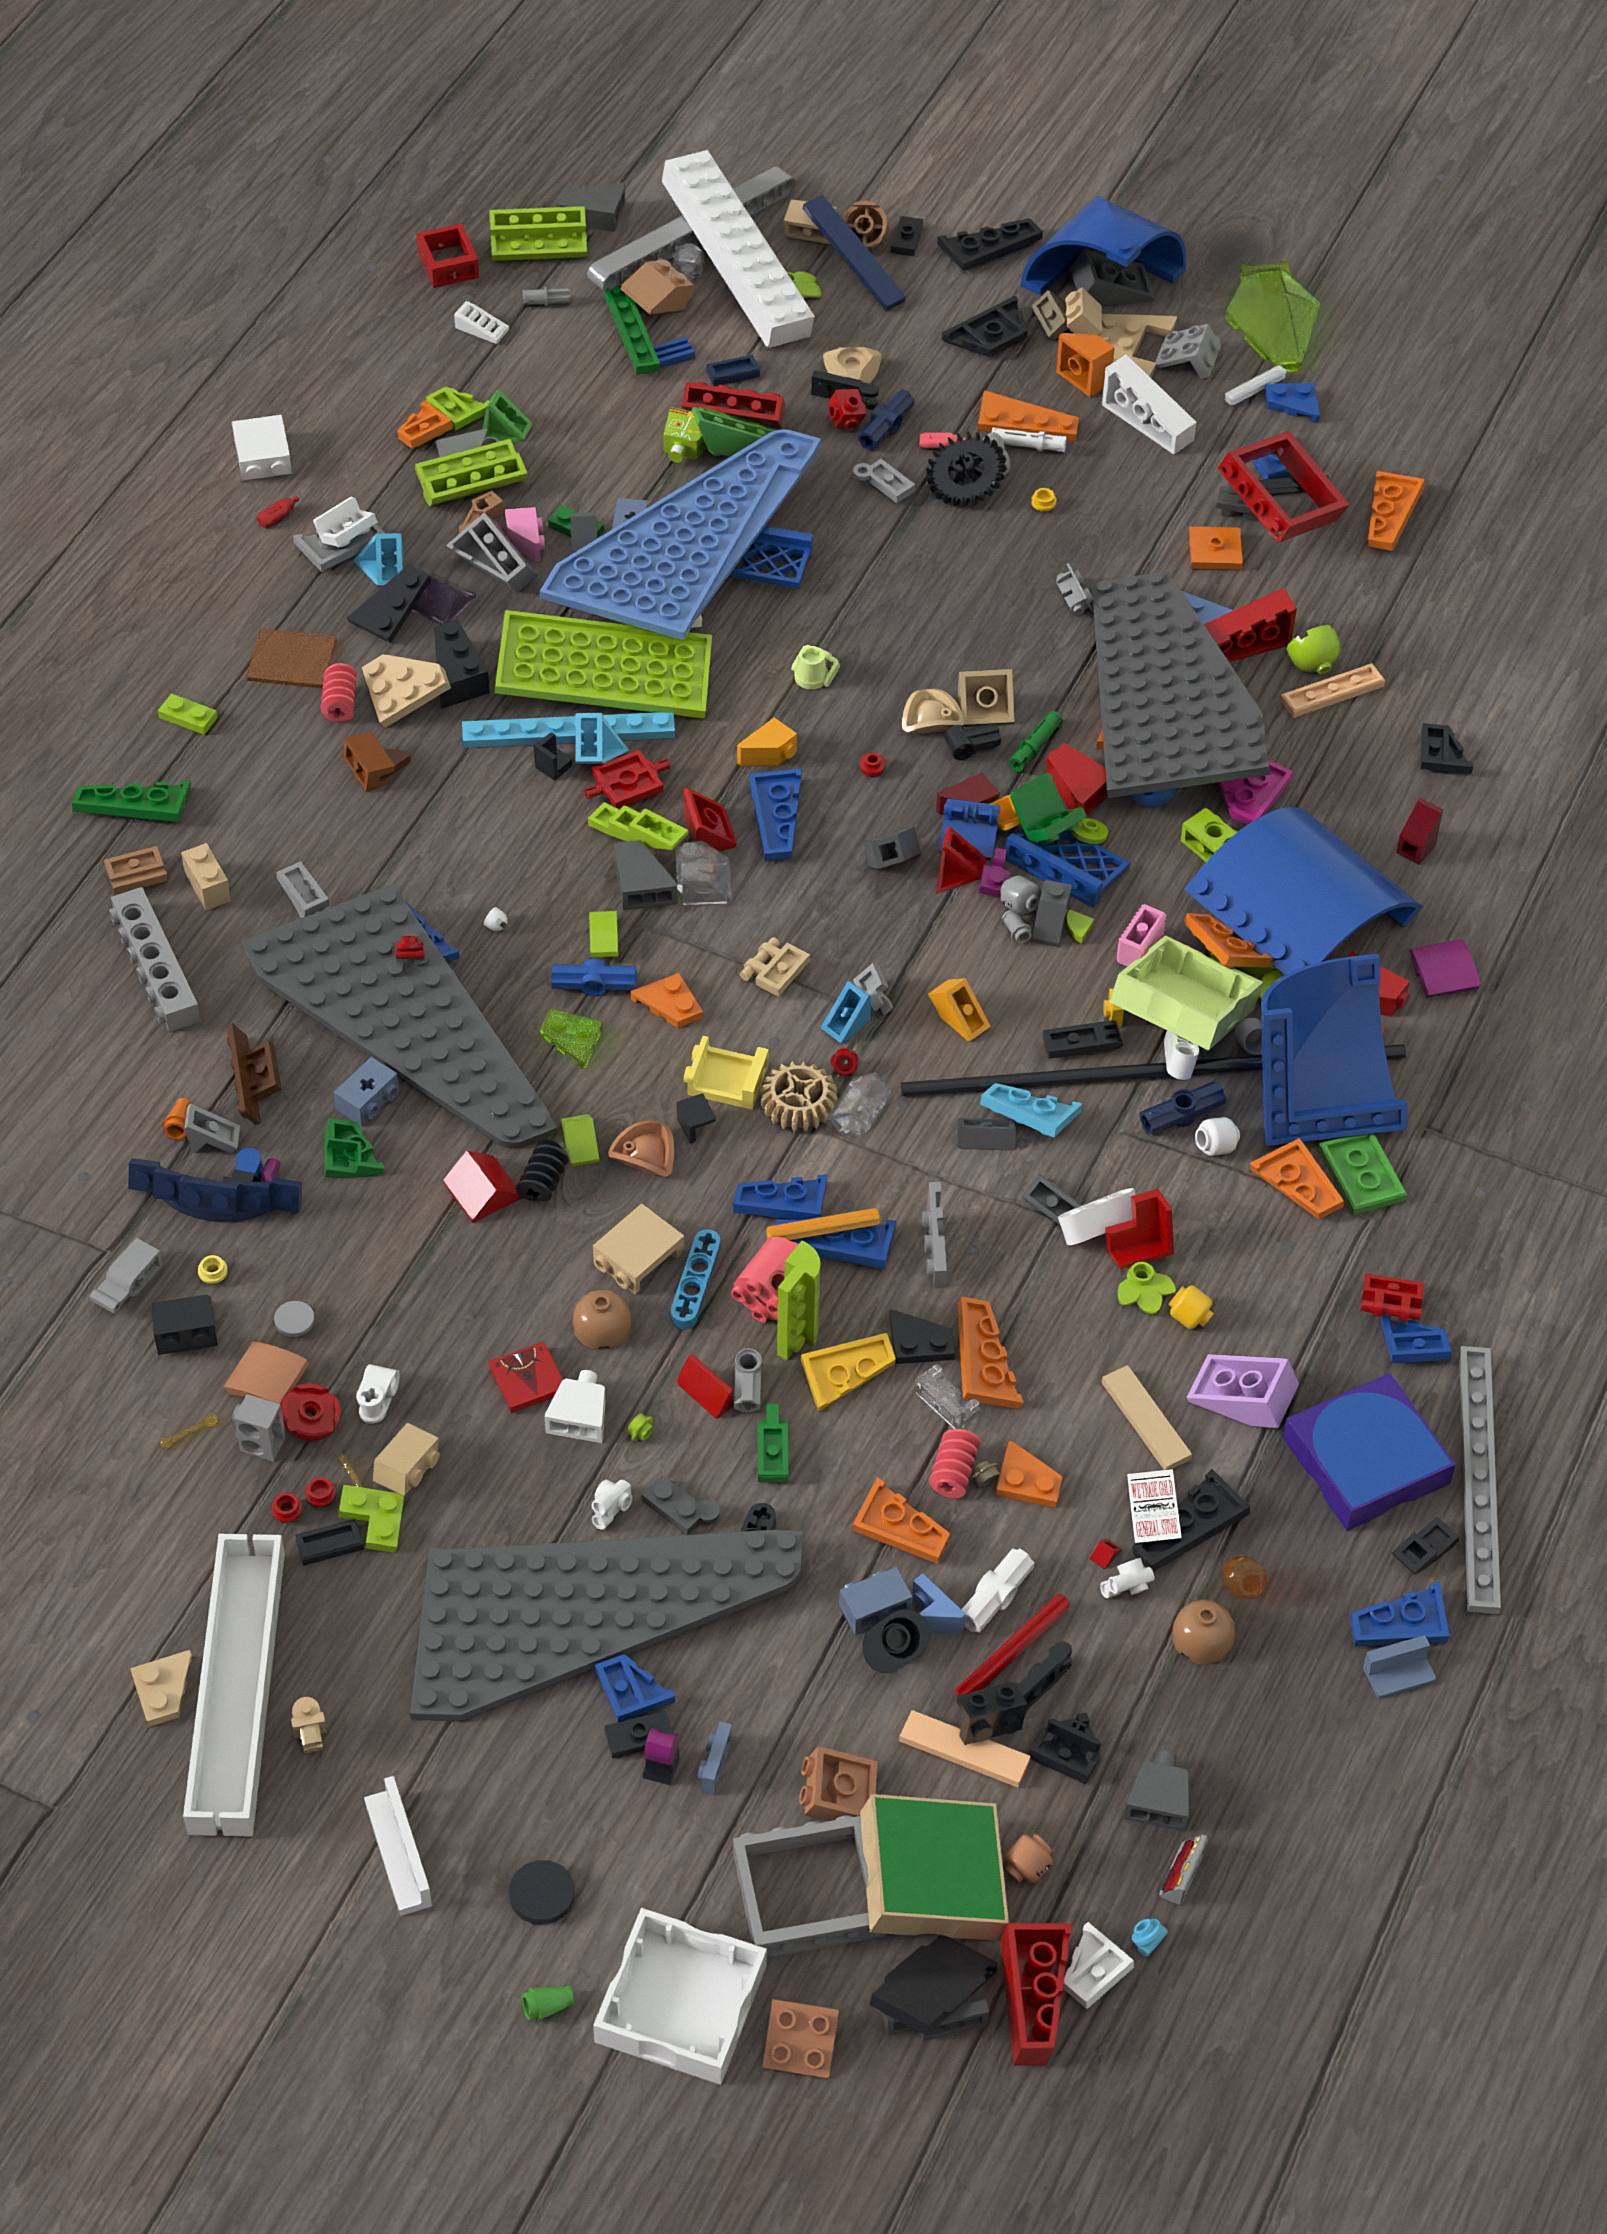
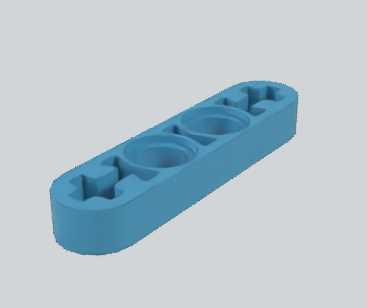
M701 1230L694 1237L671 1307V1321L676 1328L687 1330L695 1326L698 1321L720 1253V1236L713 1230ZM707 1241L712 1242V1244L708 1245L707 1254L703 1253V1245ZM696 1263H703L708 1268L703 1272H696L692 1269V1266ZM695 1286L700 1289V1292L697 1295L691 1296L687 1295L684 1290L687 1287ZM686 1304L689 1306V1314L682 1318L680 1315L683 1314Z

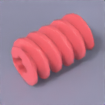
M338 663L329 666L324 672L321 712L330 721L344 723L350 721L354 716L357 672L347 664Z
M952 1429L946 1431L941 1438L942 1443L938 1448L939 1453L935 1458L936 1463L932 1468L929 1483L938 1494L947 1498L957 1499L966 1494L965 1488L969 1484L968 1478L972 1474L971 1468L975 1464L974 1458L978 1454L977 1448L981 1442L980 1438L971 1431Z

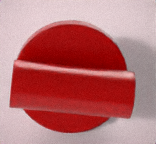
M401 936V941L395 943L396 959L425 958L424 941L418 940V936Z

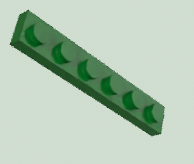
M621 286L614 287L612 291L609 290V287L605 289L606 291L602 290L636 375L660 371V362L634 300L621 290Z

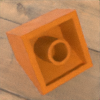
M1062 333L1059 335L1056 372L1088 397H1092L1104 389L1105 369L1113 363L1115 347L1099 335Z

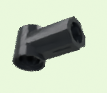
M996 723L966 729L963 725H955L950 727L944 734L945 741L956 760H965L971 757L977 750L1001 745L999 728Z

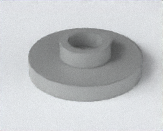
M301 1301L286 1302L275 1312V1326L285 1336L298 1337L304 1335L313 1327V1310L308 1304Z

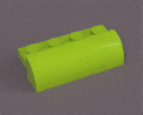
M585 206L490 210L492 261L587 257Z
M511 439L415 464V471L423 488V496L429 506L527 479L526 468L520 454H516Z
M801 1241L785 1260V1279L778 1286L777 1355L785 1360H788L794 1352L798 1353L805 1341L814 1346L819 1333L820 1258L816 1250L804 1241Z

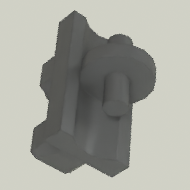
M1220 486L1216 508L1220 509L1221 516L1231 517L1234 515V511L1244 512L1243 517L1246 520L1255 521L1257 519L1233 487Z

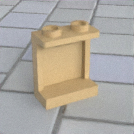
M641 1203L593 1245V1262L598 1270L611 1275L620 1287L629 1289L634 1294H637L640 1291V1281L668 1256L671 1255L677 1260L685 1253L684 1235Z

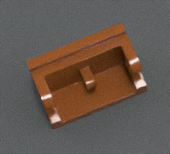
M368 732L345 738L343 759L365 792L390 783L388 777L382 779L380 777L394 772L395 765L374 734Z

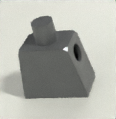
M1160 1751L1156 1763L1149 1761L1142 1763L1128 1798L1125 1820L1180 1831L1186 1830L1189 1815L1188 1770L1175 1767L1177 1761L1175 1753Z

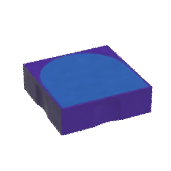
M1391 1373L1286 1419L1283 1434L1284 1441L1304 1470L1317 1482L1324 1499L1346 1531L1385 1514L1396 1505L1414 1501L1451 1484L1456 1464Z

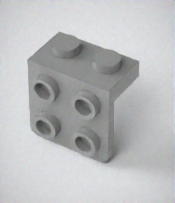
M1209 324L1193 326L1182 331H1173L1165 337L1155 363L1157 368H1163L1191 361L1200 379L1208 378L1221 348V343Z

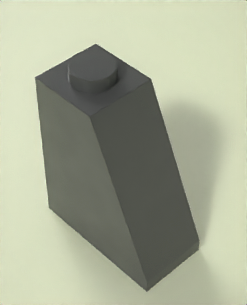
M625 183L564 190L562 198L557 200L556 207L585 206L586 228L615 232L626 203Z
M641 840L614 843V862L623 910L677 904L676 881Z

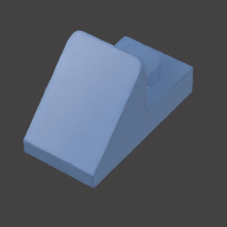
M923 1573L913 1580V1600L923 1610L919 1614L927 1621L930 1632L961 1633L965 1630L966 1614Z

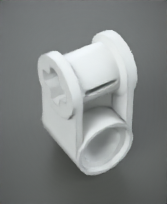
M370 1364L366 1367L362 1383L356 1395L357 1402L360 1405L359 1416L363 1422L375 1424L384 1419L391 1400L398 1389L400 1380L399 1370Z

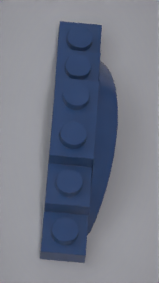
M132 1158L129 1162L128 1189L153 1192V1198L162 1199L177 1211L194 1218L229 1222L254 1218L267 1214L274 1209L299 1213L301 1209V1181L273 1178L272 1181L264 1182L217 1181L171 1171L161 1167L160 1162Z

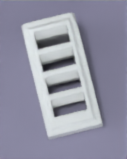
M467 301L454 315L456 329L495 344L509 331L508 325Z

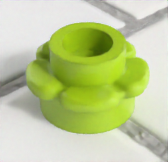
M640 1413L632 1420L627 1428V1433L632 1436L631 1439L633 1441H638L639 1439L645 1441L654 1431V1426H652L653 1418L651 1416L647 1418L644 1414Z

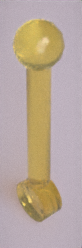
M209 1413L206 1415L205 1420L171 1437L161 1438L160 1446L165 1449L169 1448L173 1442L207 1425L215 1426L218 1422L217 1415Z
M342 1453L338 1456L354 1485L362 1487L347 1458Z

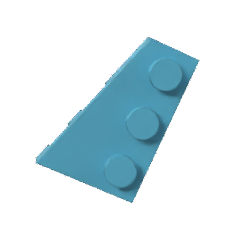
M998 1083L993 1084L981 1095L980 1105L989 1108L991 1111L1007 1116L1019 1124H1025L1051 1137H1055L1081 1113L1083 1103L1074 1101L1072 1105L1058 1103L1057 1097L1047 1095L1046 1099L1032 1097L1028 1090Z

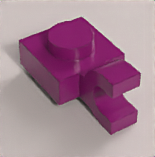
M996 847L994 857L991 860V867L986 865L983 867L978 893L1001 898V887L1010 878V871L1003 870L1007 850Z

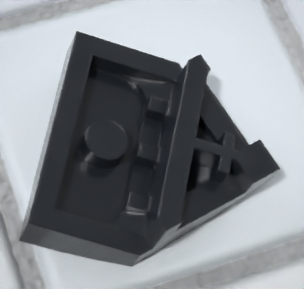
M1087 1713L1077 1714L1076 1719L1057 1721L1054 1718L1049 1719L1047 1728H1042L1029 1750L1028 1755L1031 1756L1030 1759L1086 1785L1099 1762V1749L1101 1745L1100 1740L1095 1738L1089 1726L1090 1719Z

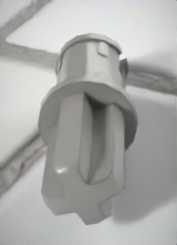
M544 287V289L523 290V305L545 304V306H548V304L569 303L571 301L570 289H547V287Z

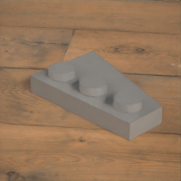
M929 1182L927 1211H922L923 1229H928L929 1234L924 1235L925 1253L931 1254V1259H927V1276L933 1277L934 1288H946L947 1275L945 1237L941 1235L943 1234V1209L940 1207L941 1182Z

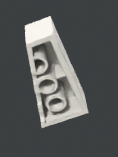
M1126 354L1106 367L1102 405L1172 454H1176L1194 441L1196 421Z

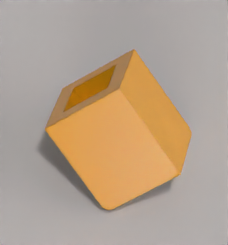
M1010 795L988 803L1001 806L997 830H1009L1021 824Z

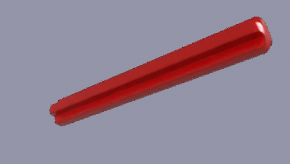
M1057 1594L956 1688V1697L985 1688L1069 1609V1600L1062 1594Z

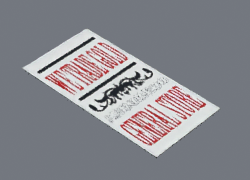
M1173 1469L1127 1474L1135 1543L1181 1538Z

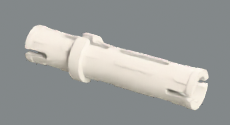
M992 428V432L999 434L1006 445L1030 447L1037 449V451L1054 450L1065 452L1067 436H1054L1045 434L1042 431L1030 433Z

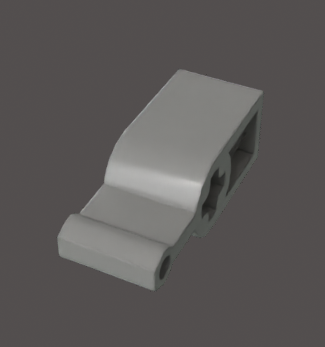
M136 1238L111 1265L106 1279L91 1293L90 1300L115 1314L129 1296H136L163 1267L160 1250Z

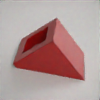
M1108 1539L1101 1540L1089 1559L1105 1570L1122 1549Z

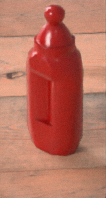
M295 496L293 499L286 498L275 502L256 516V520L263 528L271 527L291 513L295 502H299V498Z

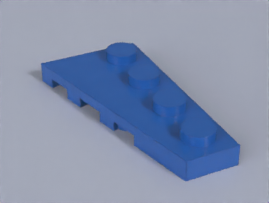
M802 768L749 774V784L765 861L792 858Z

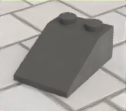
M1084 247L1070 267L1076 289L1084 288L1102 307L1153 301L1155 298L1144 264L1132 261L1125 267L1107 258L1106 253Z

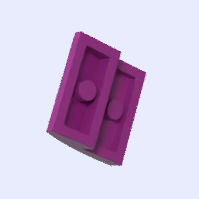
M1463 939L1410 948L1409 951L1416 976L1420 975L1426 998L1480 988L1481 982L1476 966Z

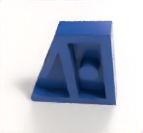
M1381 1315L1380 1323L1391 1363L1451 1359L1452 1351L1446 1330L1433 1326L1427 1327L1411 1320L1406 1325L1391 1321V1316Z

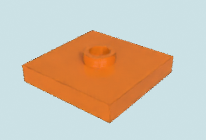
M1189 527L1191 569L1242 570L1240 527Z

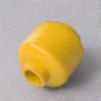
M1193 1285L1187 1288L1182 1286L1168 1304L1172 1307L1170 1310L1171 1316L1188 1329H1194L1198 1324L1204 1327L1214 1314L1209 1310L1213 1303L1212 1299Z

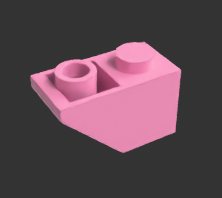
M536 507L506 509L508 539L520 553L536 562L541 561L540 551L545 550L544 535H539V533H543L542 517L537 518Z

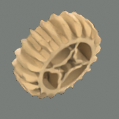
M792 1061L790 1067L781 1064L779 1071L772 1069L770 1077H765L764 1085L761 1088L762 1109H765L766 1117H771L773 1125L781 1123L783 1130L790 1126L794 1132L797 1128H803L806 1132L808 1126L817 1129L819 1122L826 1124L828 1116H833L834 1108L837 1105L836 1084H833L832 1076H826L825 1069L817 1070L815 1063L808 1067L804 1061L801 1065H795Z

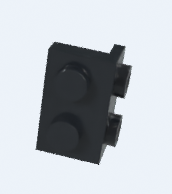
M1014 1682L957 1696L956 1702L964 1714L959 1734L964 1745L983 1742L993 1737L1013 1734L1016 1731L1022 1730L1027 1702Z

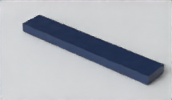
M820 195L803 204L802 209L885 311L905 302V294L824 195Z

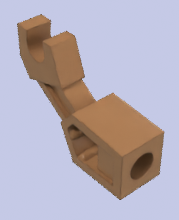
M493 491L473 499L472 507L463 525L459 526V532L461 533L484 512L494 520L503 515V500Z

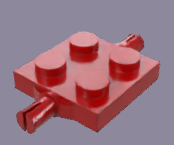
M640 750L594 766L592 767V776L598 784L587 789L585 788V796L589 800L602 794L617 809L622 808L624 805L628 806L664 792L663 784L658 778L657 773L671 769L670 762L665 758L656 763H651Z

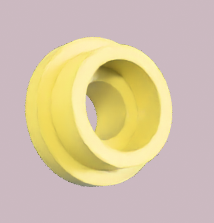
M215 1255L205 1257L198 1266L199 1278L208 1284L221 1282L228 1273L225 1261Z

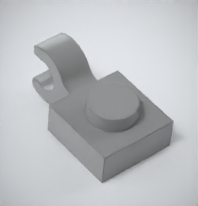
M872 963L853 981L855 985L871 995V1007L873 1010L877 1011L880 1008L882 1013L886 1015L893 1009L892 1003L883 993L888 988V984L880 966Z

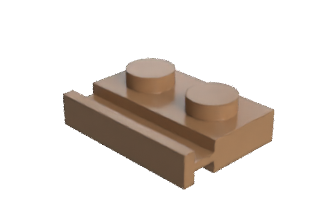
M157 846L104 860L115 895L168 881L167 872L165 871Z

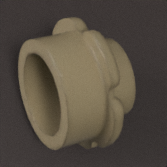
M988 1461L978 1464L972 1470L974 1472L971 1478L972 1481L976 1482L980 1488L989 1485L1000 1476L996 1469L998 1464H990Z

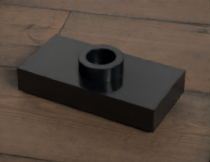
M900 216L891 245V253L915 255L924 219Z
M662 1711L605 1725L604 1731L612 1759L645 1751L647 1737L651 1728H655L664 1734L673 1733L667 1712Z

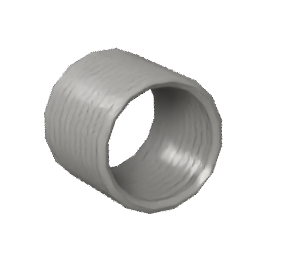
M1256 1018L1244 1019L1235 1030V1038L1247 1053L1255 1056L1262 1054V1032L1258 1040L1253 1043L1247 1044L1246 1039L1252 1031L1258 1029L1262 1031L1261 1021Z

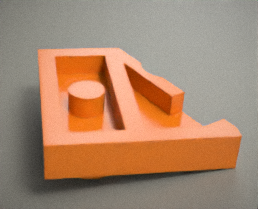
M427 401L420 404L421 411L418 414L412 413L408 421L397 430L398 438L411 449L419 447L423 443L453 429L452 420Z
M1008 1441L996 1496L1056 1508L1063 1476L1016 1443Z

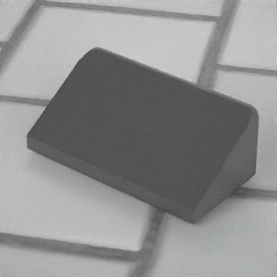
M958 1118V1148L1015 1149V1120Z
M1041 1174L1037 1176L1022 1196L1059 1225V1215L1082 1206Z

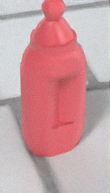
M948 432L921 433L920 447L924 449H940L939 443L948 447V437L956 443L957 435Z

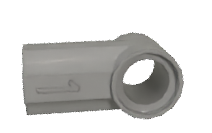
M743 1349L735 1357L734 1409L741 1411V1413H753L756 1410H760L762 1358L759 1352L754 1349ZM745 1366H752L753 1368H752V1369H745V1368H743V1367H745Z

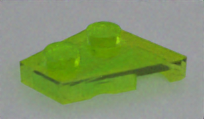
M550 1008L540 1028V1035L549 1043L556 1045L557 1049L564 1055L569 1054L577 1060V1065L585 1069L603 1030V1022Z

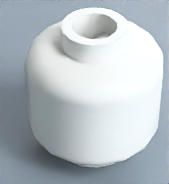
M1227 1117L1204 1120L1195 1133L1198 1148L1208 1156L1232 1153L1240 1139L1238 1127Z

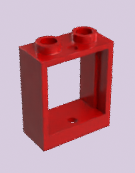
M462 223L416 233L417 252L433 288L479 278L478 258ZM461 245L465 256L435 262L431 251Z

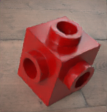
M858 389L836 390L827 404L829 416L833 420L835 429L852 430L858 428L866 415V406L862 402Z

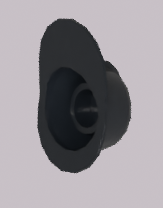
M901 1609L891 1613L875 1624L866 1633L862 1643L863 1655L868 1665L880 1673L891 1674L920 1656L926 1650L930 1641V1629L927 1621L913 1610Z

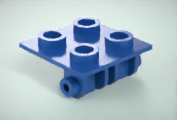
M947 799L944 806L945 815L939 851H942L946 829L951 827L986 858H993L1001 806Z

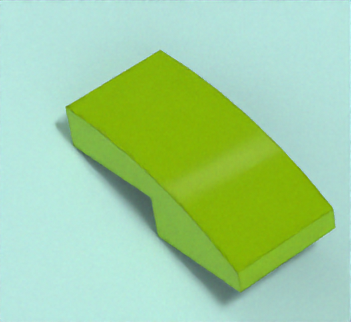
M617 911L589 912L590 957H618Z

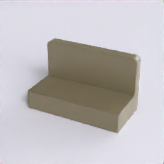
M1048 290L1032 305V308L1048 337L1055 341L1067 329L1066 302Z

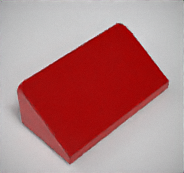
M690 1354L680 1372L677 1384L717 1419L733 1407V1389L695 1355Z

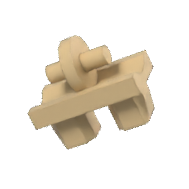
M302 1697L294 1703L292 1708L294 1718H291L294 1737L295 1739H302L304 1753L323 1750L321 1733L327 1732L324 1714L320 1712V1706L315 1699Z

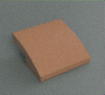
M252 1341L224 1385V1388L229 1395L245 1397L248 1394L282 1405L284 1396L293 1390L310 1363L307 1359L288 1350Z

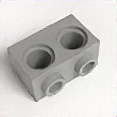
M247 1394L242 1404L236 1406L232 1417L236 1426V1438H238L240 1451L274 1462L286 1439L281 1404Z

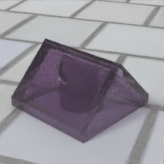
M422 571L428 574L432 580L412 609V612L439 625L452 622L476 597V593L435 573Z

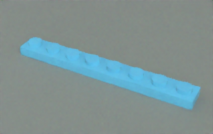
M654 712L603 715L622 741L675 738L674 713ZM576 716L462 721L463 748L535 745L550 732L556 735V744L576 743Z

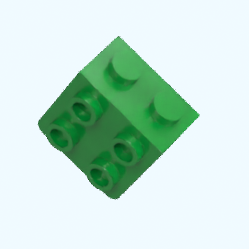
M1049 773L1036 777L1010 794L1011 801L1030 843L1044 840L1045 844L1056 841L1060 838L1059 833L1079 827L1078 822L1087 817L1083 807L1071 810L1065 809L1052 776Z

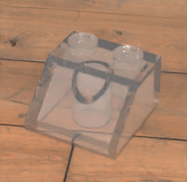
M702 841L680 842L675 847L677 905L732 903L730 858Z

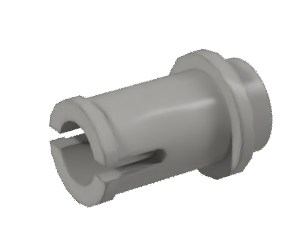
M1013 909L1003 914L1002 921L1010 930L1012 940L1020 944L1026 943L1032 936L1031 927L1025 924Z

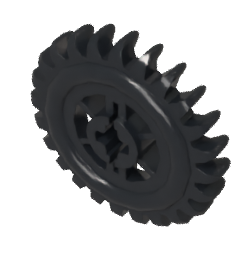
M967 431L966 440H963L961 435L957 433L956 443L950 437H948V447L939 443L942 453H937L933 450L932 453L936 460L928 459L932 469L926 468V472L929 475L926 477V480L930 484L931 492L935 493L937 499H942L945 504L951 502L952 506H957L961 502L962 506L966 507L968 502L976 505L977 499H980L982 502L985 501L986 494L992 496L994 494L992 489L1000 487L998 481H1002L1005 478L1003 473L1007 470V466L1004 463L1007 459L1003 454L1002 447L998 446L995 439L991 442L989 435L986 434L982 441V436L979 432L976 433V437L973 439L971 433ZM982 461L984 462V471L977 467ZM950 471H955V474L951 480ZM961 481L962 483H965V485H959L957 483Z

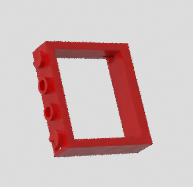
M1290 431L1229 451L1217 468L1277 543L1338 521L1350 505ZM1274 453L1319 509L1290 519L1245 463Z

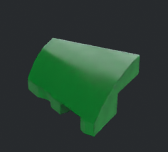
M328 1119L324 1131L325 1177L359 1178L383 1174L384 1164L382 1162L378 1163L373 1156V1147L363 1137V1131L357 1122Z

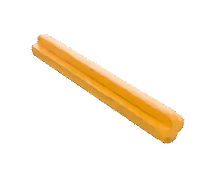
M876 1208L778 1224L768 1226L766 1235L767 1238L777 1236L787 1240H795L876 1226L880 1223V1215Z

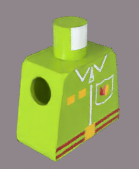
M670 407L664 431V451L669 454V459L675 463L682 462L684 457L693 460L698 459L707 446L693 413Z

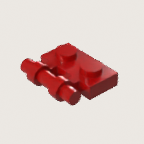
M1365 1274L1361 1311L1370 1312L1372 1316L1381 1317L1382 1314L1396 1316L1402 1321H1408V1319L1420 1320L1424 1283Z

